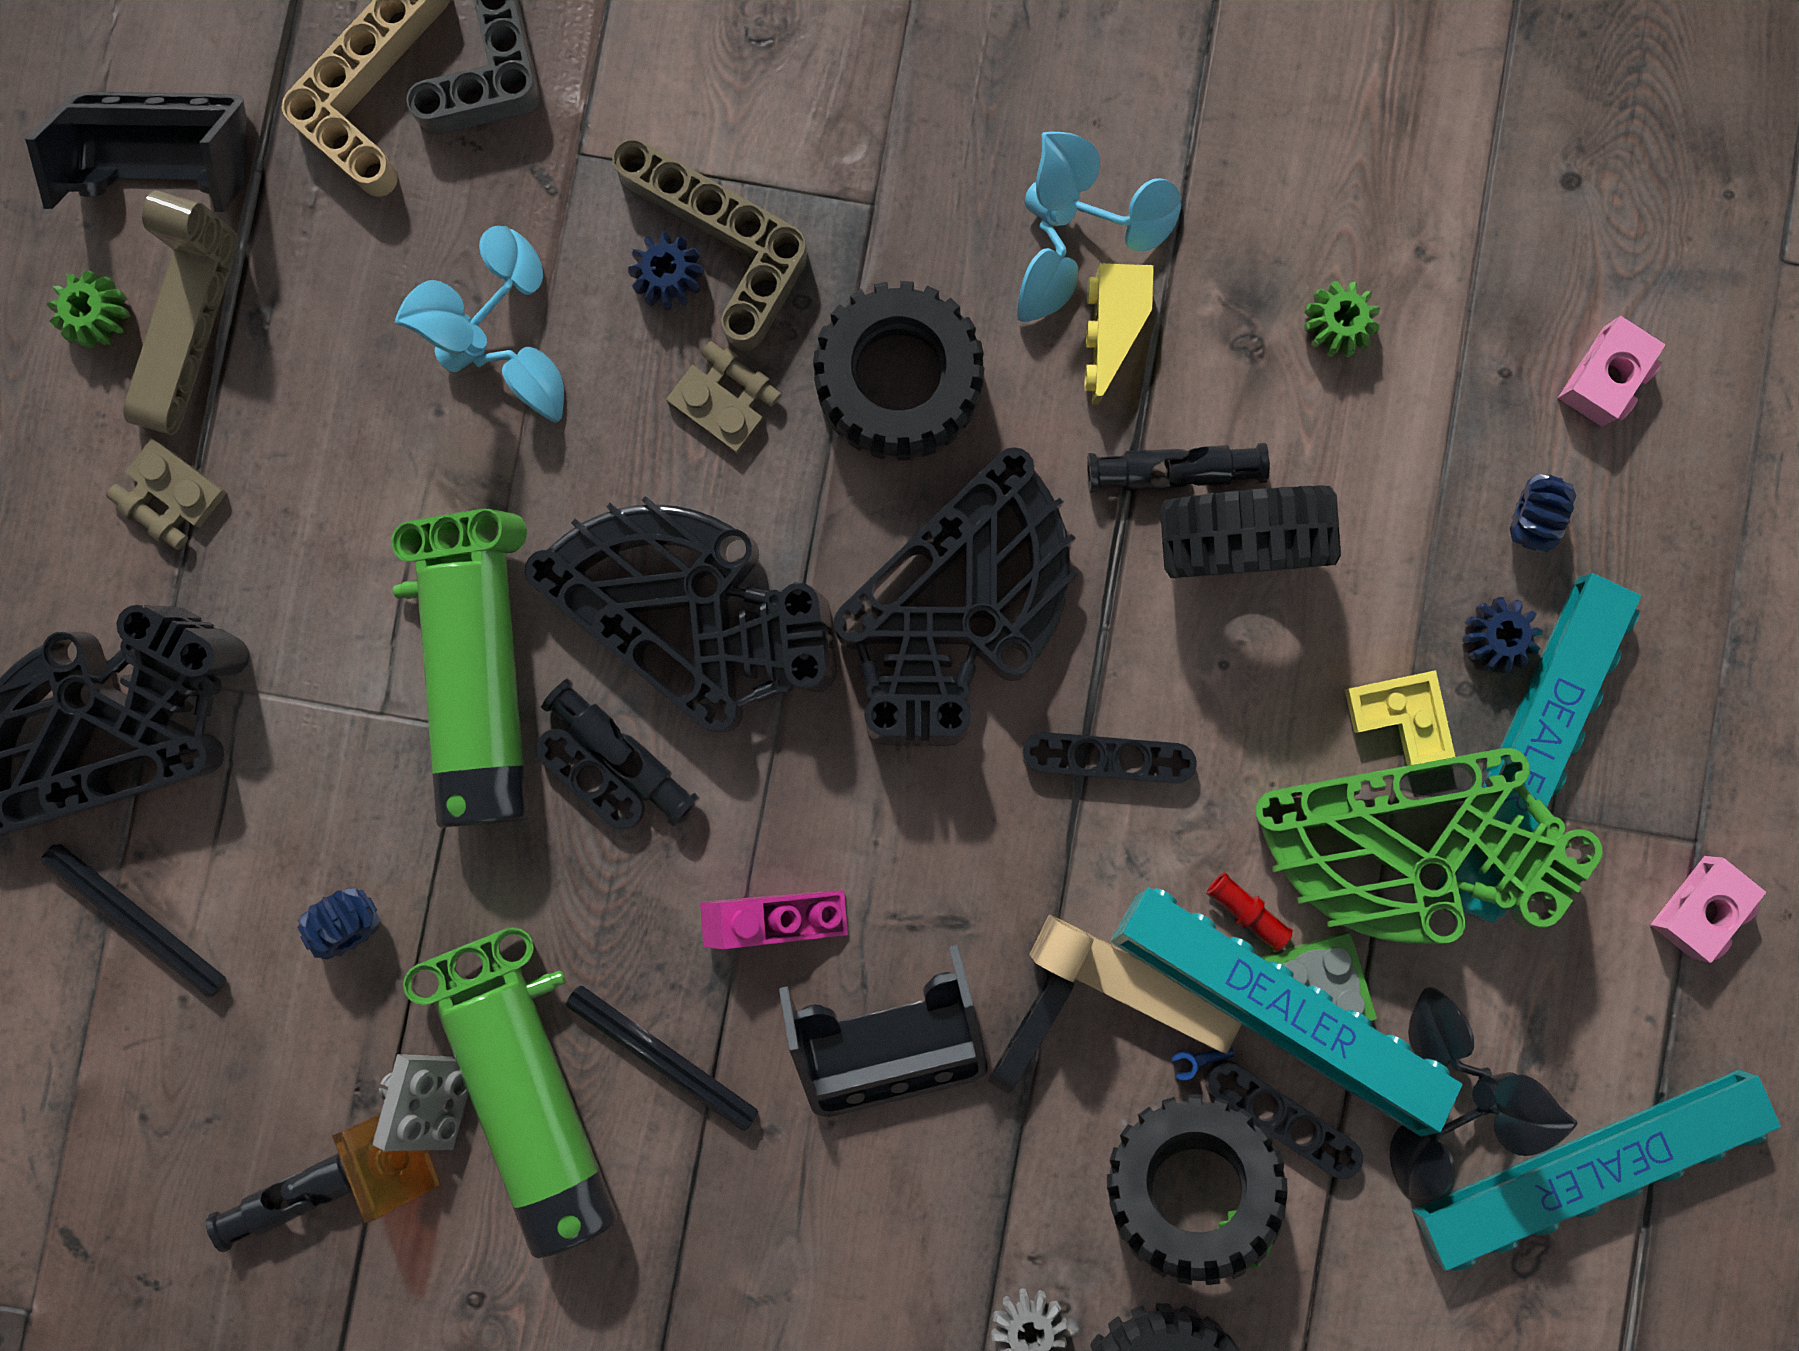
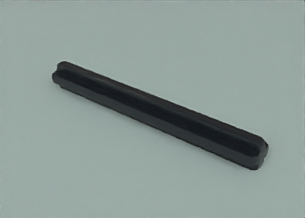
M54 844L43 854L41 863L205 997L214 996L224 986L226 978L223 974L65 846Z
M584 986L576 987L568 997L566 1006L740 1130L746 1131L756 1119L758 1114L757 1108Z

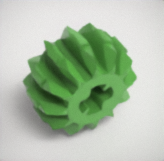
M84 270L81 278L74 274H66L67 287L52 286L54 292L59 297L58 300L46 303L48 308L56 313L49 322H51L54 328L62 330V338L70 343L79 342L85 348H94L97 341L103 345H111L110 333L112 331L117 334L124 333L122 326L118 324L119 319L131 317L129 311L121 307L127 300L125 293L116 289L115 282L108 277L101 276L99 278L98 275L91 271ZM91 306V311L86 313L87 308Z
M1339 281L1332 282L1329 285L1328 292L1318 289L1313 295L1315 303H1309L1304 310V313L1312 319L1304 325V331L1309 333L1317 332L1318 334L1312 341V347H1318L1325 342L1328 344L1326 349L1328 356H1334L1340 348L1345 357L1352 356L1355 353L1356 347L1361 349L1367 348L1371 344L1369 335H1375L1380 329V325L1372 318L1380 313L1381 307L1367 305V302L1372 297V291H1366L1359 296L1356 294L1358 289L1356 281L1350 282L1345 290ZM1338 312L1342 313L1341 318L1345 315L1348 317L1350 322L1346 326H1342L1343 320L1339 323L1335 320L1334 316Z

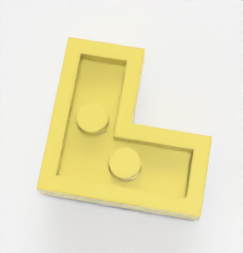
M1436 670L1345 689L1354 733L1398 724L1407 766L1455 757Z

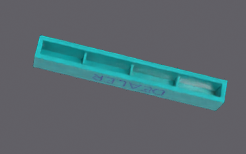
M1594 573L1576 578L1499 748H1513L1520 751L1527 758L1530 773L1523 785L1536 801L1540 799L1546 808L1552 795L1558 794L1566 781L1567 772L1564 770L1570 755H1574L1581 747L1585 738V731L1582 728L1588 714H1593L1599 707L1604 694L1600 688L1606 674L1613 672L1618 665L1622 655V651L1618 649L1624 634H1628L1634 628L1640 615V610L1636 608L1642 595ZM1501 760V764L1497 769L1489 771L1486 779L1490 776L1504 775L1506 782H1510V778L1517 772L1516 767H1508L1505 760ZM1484 782L1482 788H1486V787H1487V785L1485 784V782ZM1516 790L1510 792L1492 818L1510 824L1514 817L1519 814L1524 816L1517 828L1532 832L1538 825V822L1526 809L1528 807L1527 803ZM1473 847L1455 872L1457 880L1473 885L1475 882L1495 887L1501 877L1491 867L1483 876L1478 872L1484 859ZM1444 873L1436 890L1441 889L1445 883ZM1459 890L1464 913L1481 921L1495 924L1497 917L1501 918L1508 910V908L1501 909L1494 903L1473 898L1471 893Z
M1147 887L1134 897L1111 938V943L1419 1136L1441 1133L1463 1085L1449 1076L1450 1071L1447 1067L1437 1061L1422 1059L1410 1051L1411 1046L1401 1038L1389 1034L1384 1035L1371 1027L1372 1022L1361 1013L1353 1010L1346 1011L1334 1004L1332 996L1326 991L1315 986L1307 987L1294 979V973L1286 966L1274 961L1267 962L1254 954L1255 949L1252 945L1240 938H1229L1215 929L1216 924L1208 917L1199 913L1191 914L1176 905L1177 900L1168 892L1157 888L1152 890Z
M1738 1069L1413 1208L1412 1212L1433 1260L1445 1271L1450 1269L1452 1271H1461L1475 1265L1477 1262L1476 1258L1489 1252L1504 1253L1514 1249L1519 1244L1518 1240L1531 1234L1539 1236L1552 1233L1560 1227L1559 1222L1573 1216L1583 1218L1594 1215L1602 1209L1601 1204L1615 1198L1626 1200L1636 1197L1643 1192V1186L1657 1180L1659 1182H1668L1678 1179L1685 1174L1684 1169L1697 1163L1711 1164L1720 1161L1726 1157L1725 1151L1739 1145L1753 1146L1762 1143L1768 1138L1767 1133L1781 1128V1125L1760 1077Z

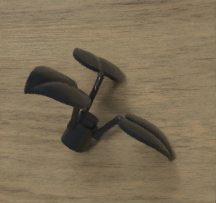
M1427 987L1421 992L1412 1012L1408 1029L1409 1041L1414 1053L1422 1059L1437 1061L1445 1067L1451 1063L1455 1070L1479 1078L1472 1090L1473 1101L1477 1105L1476 1109L1445 1124L1441 1133L1419 1136L1401 1125L1391 1140V1168L1402 1191L1411 1199H1434L1442 1196L1450 1189L1455 1177L1453 1157L1449 1149L1444 1144L1438 1142L1443 1135L1480 1116L1494 1113L1497 1114L1494 1132L1498 1141L1513 1154L1531 1156L1545 1152L1558 1145L1574 1130L1578 1122L1556 1102L1541 1083L1532 1077L1513 1072L1492 1075L1488 1067L1480 1069L1462 1063L1460 1059L1470 1056L1474 1050V1036L1468 1020L1456 1004L1438 989Z

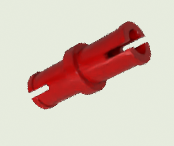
M1226 872L1220 874L1207 889L1208 892L1206 894L1216 900L1235 917L1234 923L1241 929L1247 927L1267 944L1273 952H1278L1292 937L1293 930L1284 925L1264 907V900L1259 896L1252 897L1233 881Z

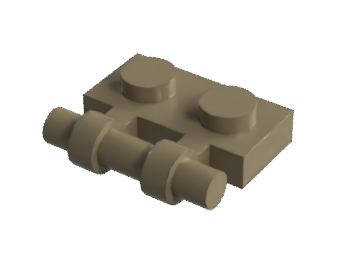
M710 341L702 350L701 355L713 364L711 370L706 375L692 364L666 400L670 405L738 455L764 421L761 415L751 409L758 399H761L767 405L773 407L782 393L769 384L770 379L759 371L755 374L738 361L739 356L729 348L723 350ZM727 375L745 387L739 398L720 385Z
M151 438L124 472L138 483L136 487L128 492L119 484H115L107 491L106 497L117 505V511L128 520L136 519L149 529L148 535L158 543L166 542L175 550H180L188 541V537L178 530L182 522L186 519L194 526L201 528L227 492L160 441ZM154 495L169 506L164 515H158L147 506Z

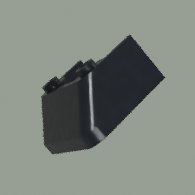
M79 93L66 99L25 139L44 209H53L68 192H78L80 196L84 197L104 194L106 187L110 186L116 179L197 180L199 190L209 194L212 198L214 212H224L244 186L247 115L243 98L234 94Z
M958 944L949 946L955 972H943L935 975L923 988L924 1001L838 1022L836 1013L822 1005H809L797 1011L788 986L779 988L789 1051L813 1113L823 1117L838 1116L971 1083L985 1075L988 1066Z

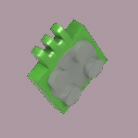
M1345 931L1262 956V959L1267 962L1274 961L1289 968L1294 973L1293 978L1307 987L1315 986L1326 991L1332 996V1002L1342 1009L1361 1013L1370 1021L1377 1019L1350 932Z

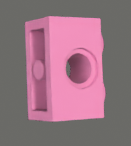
M1617 317L1603 327L1558 396V399L1601 427L1616 419L1622 421L1632 411L1638 401V398L1633 395L1641 382L1643 384L1648 383L1660 368L1662 362L1657 358L1666 344L1624 317ZM1609 365L1619 370L1621 383H1616L1610 378L1608 374Z
M1704 856L1650 926L1691 959L1711 963L1713 960L1721 958L1732 945L1731 937L1737 929L1756 916L1760 909V904L1758 903L1766 894V891L1725 858ZM1713 901L1717 907V914L1715 919L1709 922L1706 918L1705 910L1707 905Z

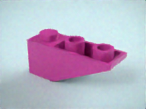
M844 890L700 902L703 947L732 949L848 935Z

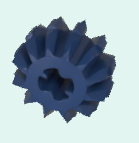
M663 231L661 233L660 243L656 245L652 238L646 236L644 243L648 250L644 252L640 249H633L632 252L633 258L638 262L628 267L630 277L637 279L633 283L632 288L636 294L645 293V301L650 306H653L660 297L665 310L671 309L672 298L675 297L678 298L682 305H686L688 299L685 291L698 293L700 285L694 278L704 275L703 266L696 263L700 258L698 250L696 248L687 249L688 243L683 236L678 237L672 245L667 232ZM670 265L673 266L675 271L673 274L665 272L660 277L658 273L660 267L667 270Z
M1536 474L1529 479L1525 489L1521 491L1512 516V523L1509 528L1512 541L1522 544V547L1533 551L1538 549L1548 552L1554 549L1559 544L1560 538L1564 536L1565 529L1570 523L1571 513L1574 510L1573 504L1576 499V493L1573 484L1564 482L1562 478L1553 475Z
M1503 597L1493 599L1491 606L1486 603L1476 606L1478 617L1466 619L1465 624L1474 630V633L1463 636L1462 641L1467 644L1474 642L1476 648L1470 651L1469 658L1475 660L1484 656L1482 662L1483 670L1491 671L1497 666L1502 674L1511 673L1514 665L1519 668L1528 666L1529 659L1527 654H1537L1541 649L1531 639L1532 637L1542 635L1543 630L1538 627L1531 629L1529 624L1535 619L1537 613L1530 611L1521 615L1522 601L1514 600L1507 605ZM1496 631L1507 632L1508 641L1497 639Z
M355 887L348 888L343 892L337 890L333 895L323 897L320 902L311 905L308 911L299 918L297 928L302 935L300 937L307 950L310 949L314 958L330 959L335 955L342 956L351 949L355 950L357 945L368 941L369 936L374 934L379 928L380 918L376 913L377 908L371 898L366 896L364 890H357Z

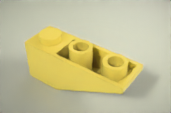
M1100 263L1096 278L1089 277L1087 304H1095L1094 321H1087L1086 348H1093V365L1086 364L1084 388L1085 391H1092V405L1100 403L1152 311L1154 265Z

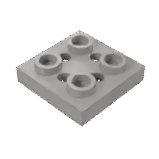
M397 1054L393 1072L386 1075L380 1083L387 1086L388 1090L379 1088V1095L384 1100L372 1145L383 1151L453 1150L469 1094L455 1057Z

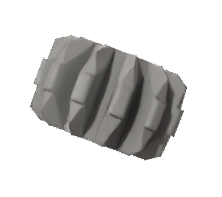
M1022 1288L1019 1290L1021 1302L1015 1303L1011 1297L1005 1296L1002 1301L1007 1312H993L992 1318L998 1327L991 1331L992 1341L1001 1343L998 1351H1054L1052 1347L1060 1349L1065 1348L1067 1345L1066 1337L1061 1334V1332L1069 1327L1067 1318L1058 1316L1061 1311L1058 1301L1055 1300L1046 1304V1294L1042 1290L1035 1294L1032 1301L1029 1300L1027 1290ZM1028 1322H1033L1036 1334L1031 1337L1026 1336L1023 1325Z

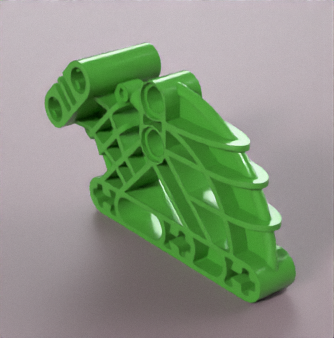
M1501 748L1272 790L1265 793L1256 805V817L1262 827L1269 849L1278 864L1272 866L1273 872H1283L1293 887L1303 896L1297 898L1298 904L1311 903L1323 914L1333 919L1332 921H1327L1328 927L1343 925L1368 936L1400 943L1448 944L1456 941L1465 929V916L1459 890L1471 893L1473 898L1494 903L1501 909L1510 908L1513 920L1519 926L1526 929H1539L1551 926L1564 915L1573 901L1570 897L1573 894L1579 893L1582 888L1579 884L1588 880L1602 857V845L1598 837L1585 829H1574L1564 834V822L1560 818L1554 817L1540 799L1536 801L1525 788L1523 783L1527 780L1530 773L1529 763L1520 751L1513 748ZM1501 760H1505L1508 767H1516L1517 772L1510 778V782H1506L1504 775H1495L1485 780L1486 788L1481 787L1482 772L1497 769L1501 764ZM1477 763H1483L1482 772ZM1449 768L1465 769L1472 778V786L1467 791L1419 800L1406 798L1399 788V782L1404 777ZM1384 780H1392L1391 794L1396 804H1388L1389 795L1375 798L1373 807H1366L1364 801L1355 800L1354 796L1360 794L1362 785H1368L1371 792H1378L1386 789L1387 785ZM1517 791L1527 803L1528 807L1526 809L1538 822V825L1532 832L1517 828L1524 816L1519 814L1514 817L1510 824L1492 819L1510 792ZM1302 796L1301 810L1306 820L1296 821L1297 812L1284 814L1283 823L1274 824L1272 817H1264V812L1270 810L1271 802L1279 801L1281 808L1295 807L1292 797ZM1464 801L1429 853L1374 818ZM1326 826L1361 850L1320 857L1308 839L1305 830ZM1472 847L1484 859L1478 872L1483 876L1491 867L1501 877L1495 887L1475 882L1473 885L1456 879L1455 872ZM1568 847L1575 850L1579 849L1581 858L1576 860L1575 857H1567L1565 849ZM1371 856L1404 879L1355 887L1335 873L1327 864ZM1434 865L1443 871L1445 883L1441 889L1429 890L1421 884L1419 873L1424 866ZM1411 885L1414 903L1391 901L1374 896L1369 892ZM1534 899L1536 902H1543L1545 911L1539 914L1536 912L1530 913L1527 903L1533 902ZM1437 910L1449 912L1455 921L1453 932L1446 937L1436 935L1430 928L1429 919L1431 914Z

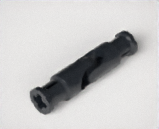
M1258 443L1256 448L1230 449L1228 445L1193 448L1189 451L1184 449L1125 451L1124 456L1097 457L1095 453H1088L1087 479L1090 493H1097L1099 488L1125 487L1127 491L1176 488L1186 486L1187 484L1220 486L1229 485L1232 480L1257 479L1259 483H1267L1270 473L1269 451L1266 443ZM1164 461L1167 477L1151 474L1154 466Z
M568 678L563 680L545 698L541 708L546 712L552 711L570 727L569 733L585 748L600 753L605 765L645 802L651 800L669 817L668 823L674 827L693 808L700 797L696 793L689 794L671 778L672 772L632 736L625 733L621 734L613 718L596 703L590 705L572 688L574 683ZM635 750L640 754L643 761V768L638 776L627 774L620 768L625 762L630 761L634 757Z
M373 1136L367 1139L365 1146L346 1155L342 1153L333 1155L305 1169L300 1174L292 1175L243 1198L241 1205L222 1214L217 1211L209 1214L206 1219L208 1236L214 1247L219 1252L224 1253L230 1250L236 1241L251 1234L260 1236L311 1211L313 1207L326 1204L354 1191L360 1182L377 1174L381 1177L388 1175L392 1169L388 1152L372 1145ZM283 1199L289 1204V1207L281 1209Z

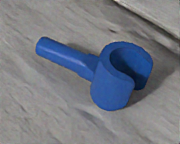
M1232 1046L1228 1054L1218 1050L1194 1054L1187 1049L1178 1050L1172 1056V1061L1187 1058L1192 1062L1193 1066L1188 1071L1176 1073V1078L1189 1080L1196 1075L1199 1067L1234 1057V1051Z

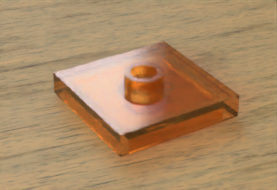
M381 1113L332 1135L364 1223L374 1221L440 1186L427 1150L383 1151L372 1145Z

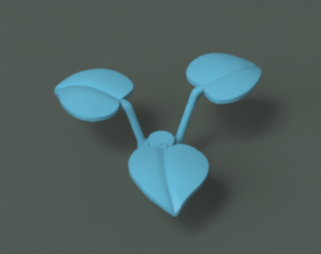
M1043 132L1042 155L1037 179L1026 193L1025 206L1029 212L1042 219L1039 227L1047 232L1055 245L1056 252L1049 248L1043 249L1029 264L1023 278L1018 300V320L1029 322L1058 311L1069 301L1076 288L1078 265L1073 259L1065 257L1066 247L1055 231L1054 226L1070 223L1076 214V210L1119 225L1128 226L1125 234L1126 246L1135 251H1148L1160 245L1176 225L1182 199L1177 187L1166 179L1157 178L1149 180L1134 194L1129 206L1130 216L1126 217L1079 202V192L1089 189L1098 177L1100 168L1099 152L1092 143L1078 135L1067 132Z
M493 226L481 236L479 243L480 255L487 268L495 276L504 279L501 288L472 320L470 316L464 314L463 300L453 288L441 281L429 280L418 285L407 295L398 310L395 323L416 332L434 345L438 362L450 372H459L472 362L477 367H481L487 362L507 360L508 362L502 367V374L509 388L530 408L548 420L557 423L563 414L564 384L558 368L549 357L532 347H524L517 355L511 350L484 354L487 338L478 325L510 291L512 285L523 294L531 295L540 287L543 279L542 264L532 245L518 232L509 229L508 226Z

